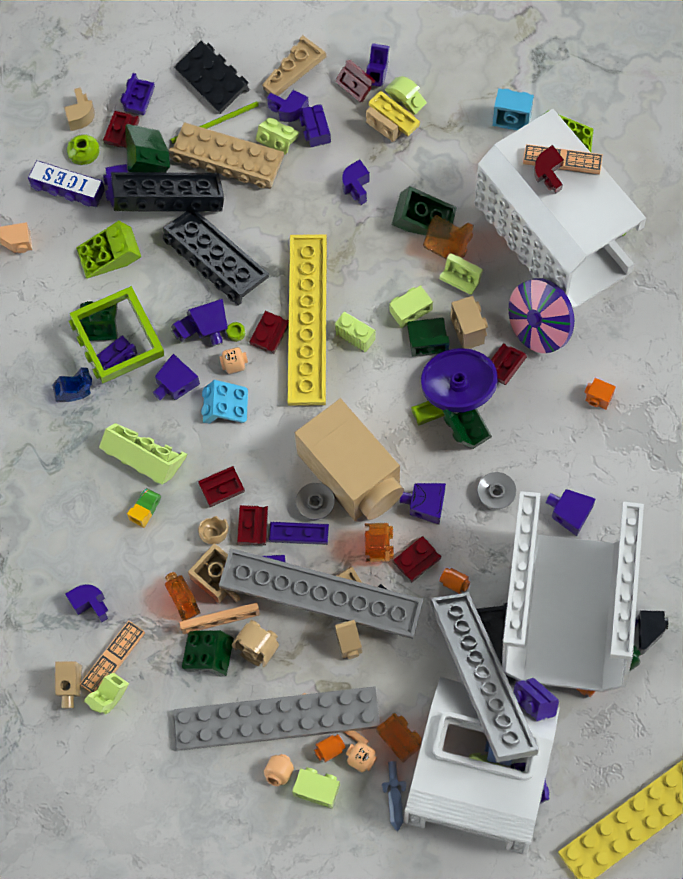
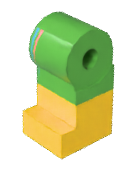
M148 488L144 489L134 507L130 508L127 513L129 520L145 528L160 502L161 495Z

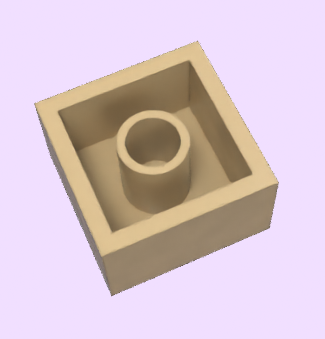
M473 296L451 302L450 319L462 348L466 349L483 345L487 336V321L485 317H481L480 304L478 301L475 302Z

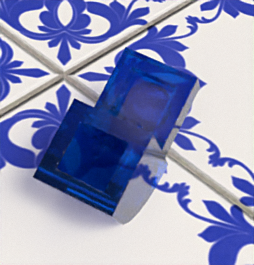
M83 367L74 376H59L52 385L56 402H72L89 396L91 394L89 387L92 385V377L89 374V369Z

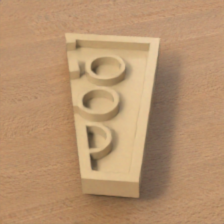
M302 35L299 39L300 42L292 47L288 57H284L281 61L280 67L275 69L264 82L263 89L269 94L273 93L279 96L327 57L326 52Z

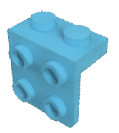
M213 380L204 387L202 391L204 402L201 410L204 423L210 424L217 418L240 423L247 421L248 389L246 387Z

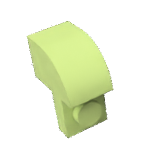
M396 77L385 88V91L393 101L403 102L413 115L417 114L427 103L418 92L419 86L407 77Z
M111 673L103 678L97 691L87 695L84 702L92 710L108 714L122 698L129 683L115 673Z

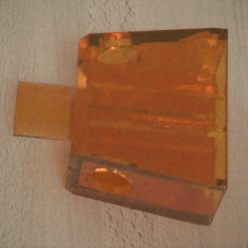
M175 572L167 574L165 576L167 582L164 585L182 621L199 615L200 610L183 576H177Z

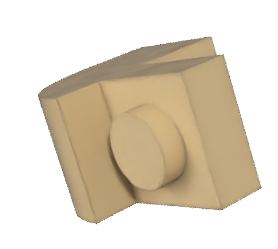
M81 87L74 89L78 104L64 107L71 131L88 126L95 116L92 100L88 101L86 93L82 94Z

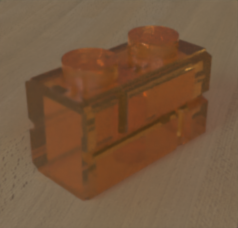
M393 713L376 728V732L404 763L421 748L422 743L420 741L422 738L415 730L413 732L407 727L409 724L402 715L398 717L396 713Z

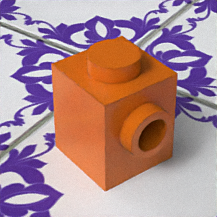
M594 378L592 384L588 383L584 393L587 394L585 401L591 406L607 410L616 386Z

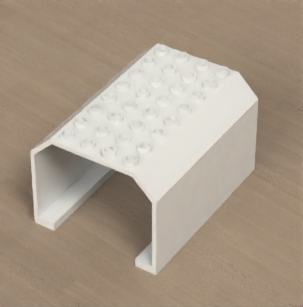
M551 109L494 144L478 163L474 203L478 210L484 212L487 221L490 224L493 223L499 236L506 239L509 248L518 254L521 263L527 265L530 274L534 278H544L557 284L565 292L573 309L632 273L634 263L616 243L615 239L633 228L637 231L643 229L646 217L602 165L600 174L557 169L554 173L563 186L562 190L556 194L553 190L550 191L544 184L545 179L539 183L536 181L534 175L535 166L523 164L526 144L543 147L553 145L558 149L591 153L556 111Z
M520 491L503 640L502 668L505 674L518 681L535 678L542 685L601 692L626 687L633 657L644 504L623 502L620 541L612 543L537 534L541 493Z

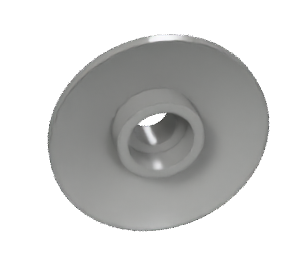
M492 472L480 480L477 488L478 497L489 508L503 509L514 501L516 485L508 475L501 472ZM499 491L500 495L496 496L493 492Z
M321 483L305 485L296 496L298 511L305 518L311 520L325 518L334 508L335 498L333 492L329 487ZM314 501L319 502V505L313 506L312 503Z

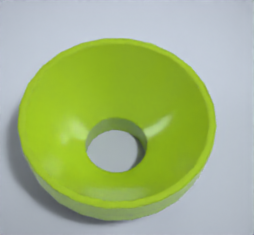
M86 134L75 136L69 141L67 146L69 159L78 165H88L94 162L100 152L96 139ZM80 141L87 143L84 148L77 147Z

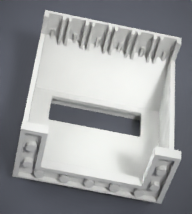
M440 677L429 712L405 809L404 823L425 829L426 821L486 836L507 842L506 850L526 855L533 836L560 707L558 706L555 717L537 721L520 706L539 749L538 755L528 757L525 771L522 772L442 751L449 724L485 732L464 683Z

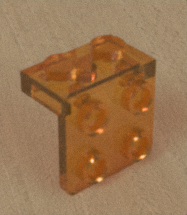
M436 215L432 218L423 247L446 260L450 253L464 258L468 251L466 247L473 237L474 225L466 223L459 228Z

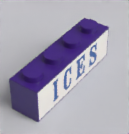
M36 160L28 176L29 183L33 189L48 192L53 196H61L69 201H77L87 207L93 206L97 208L105 191L102 180Z

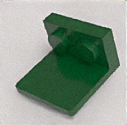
M87 301L85 303H81L80 308L85 307L94 302ZM118 303L79 320L89 341L116 340L118 338L116 325Z
M444 318L407 322L412 357L440 354L449 350L450 342L449 336L446 334Z
M477 408L457 414L447 409L443 410L445 415L444 421L452 428L454 432L452 435L457 443L474 449L492 437Z

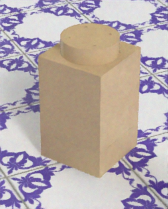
M341 398L294 432L298 456L322 484L331 489L334 498L354 521L362 515H365L368 520L381 516L402 496L404 488L400 485V465Z

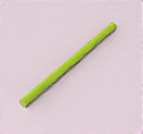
M256 101L199 127L208 129L256 108L259 104ZM178 136L170 139L172 144L176 142Z

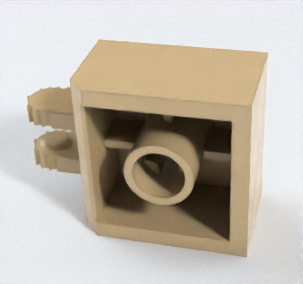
M214 543L188 571L189 577L218 603L227 595L234 601L239 602L240 597L237 593L219 587L228 554Z

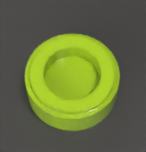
M239 322L229 324L226 330L227 337L234 342L242 340L245 336L244 326Z

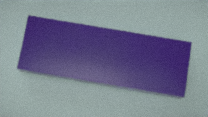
M270 522L269 542L328 545L329 524Z

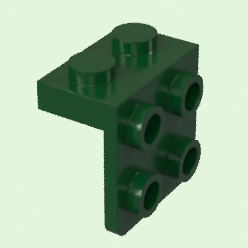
M221 630L190 631L184 651L182 669L209 670L219 676H227L234 637Z

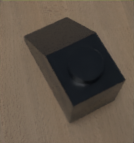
M640 610L638 614L639 651L642 655L663 636L665 630H668V617H665V611Z

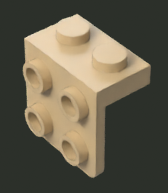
M371 106L366 110V123L392 142L403 133L395 123Z

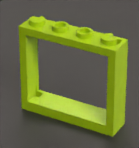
M132 286L70 313L71 320L68 322L72 331H77L79 335L76 337L80 347H85L87 351L84 353L88 363H93L94 369L92 371L97 379L100 378L102 384L164 356V349ZM128 299L152 349L104 370L79 320Z

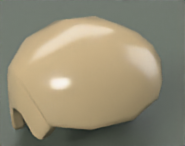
M214 516L200 522L198 533L205 543L219 544L225 540L229 526L226 519L221 520Z

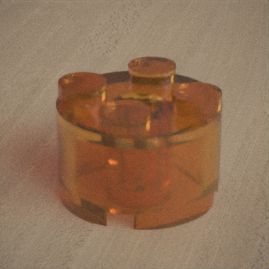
M365 523V528H369V531H365V555H369V558H366V563L390 562V559L394 558V548L390 546L389 539H393V526H389V523Z

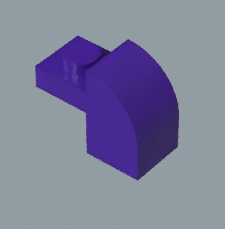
M375 43L371 45L370 60L366 73L375 80V83L372 84L373 86L382 87L389 64L390 46Z
M292 90L286 100L273 93H270L267 97L268 108L275 113L278 112L279 120L283 122L298 120L299 116H302L301 109L309 107L308 96Z
M358 160L350 164L343 172V192L345 195L350 193L352 198L358 200L360 205L366 203L367 192L362 186L370 182V172L362 161Z
M89 584L80 585L65 594L78 615L92 607L101 623L108 619L106 615L108 609L102 601L105 597L96 586Z

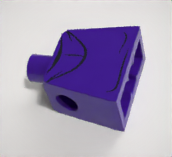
M415 483L413 493L403 492L399 503L410 505L411 516L440 525L446 484Z

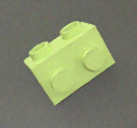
M268 118L259 125L256 141L272 149L282 151L286 155L290 144L298 139L299 132L290 126L278 122L276 119Z
M450 253L446 260L445 269L440 275V280L472 295L480 283L483 269Z

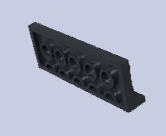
M111 172L114 211H223L224 194L219 173Z
M186 211L163 227L164 242L173 247L178 255L183 256L192 267L201 272L204 278L209 279L218 290L225 293L228 299L237 305L242 303V297L269 278V273L199 212Z

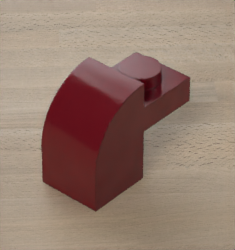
M553 145L541 152L537 157L534 175L538 183L545 179L544 184L550 191L553 190L556 194L562 190L563 184L554 171L563 166L564 159Z

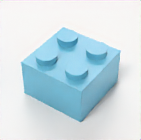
M499 88L494 105L492 126L519 130L530 123L534 95L527 92H516L510 89Z

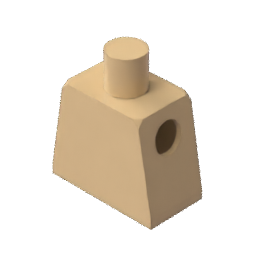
M76 661L55 662V694L62 697V708H74V697H80L82 665ZM70 683L69 690H66V686Z

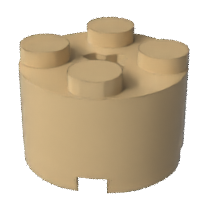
M251 620L245 624L232 643L235 651L238 648L241 651L240 656L256 666L262 663L263 667H266L278 649L279 643L276 640L278 636L273 631H266L256 621Z

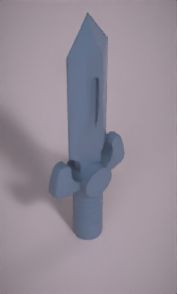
M396 761L388 762L390 781L382 783L384 793H387L388 786L391 787L390 792H388L390 823L398 832L403 824L402 798L398 785L401 786V790L404 792L406 790V782L398 781Z

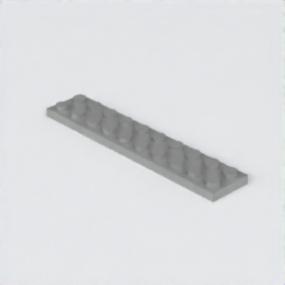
M232 548L229 550L219 583L220 588L347 622L355 619L356 624L411 639L414 638L423 603L421 598Z
M469 592L431 598L430 605L496 761L503 762L538 755V746Z
M375 686L174 709L177 751L380 728Z

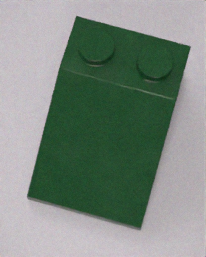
M126 124L128 172L166 173L170 168L169 151L160 131Z
M409 186L399 195L392 225L407 232L448 240L457 207Z

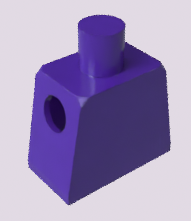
M223 299L191 308L187 311V315L201 339L210 337L212 346L223 343L220 333L228 329Z
M173 354L156 374L155 379L159 387L153 391V394L159 400L163 399L167 394L174 400H177L200 385L199 377Z
M565 489L561 498L550 493L545 503L555 508L552 518L577 536L594 507L596 499Z

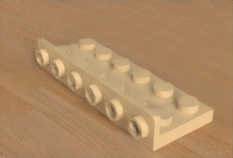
M185 122L174 147L169 149L170 158L177 163H187L194 168L200 167L210 173H220L227 178L233 177L243 183L250 182L260 188L266 187L269 189L272 187L284 157V152Z

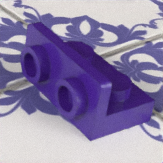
M122 335L101 351L97 357L103 369L107 370L135 357L137 350L136 346L133 343L130 344Z

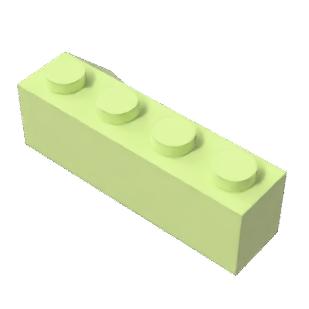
M116 423L105 429L99 446L106 454L116 457L123 464L135 468L139 473L147 475L154 482L161 483L162 485L172 479L188 455L182 451L178 454L172 451L173 447L166 444L164 447L154 443L152 438L138 437L137 432Z

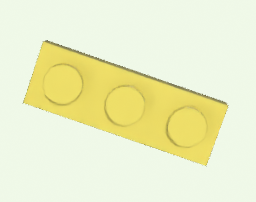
M382 91L369 101V106L395 123L398 129L406 136H409L420 126L418 119Z

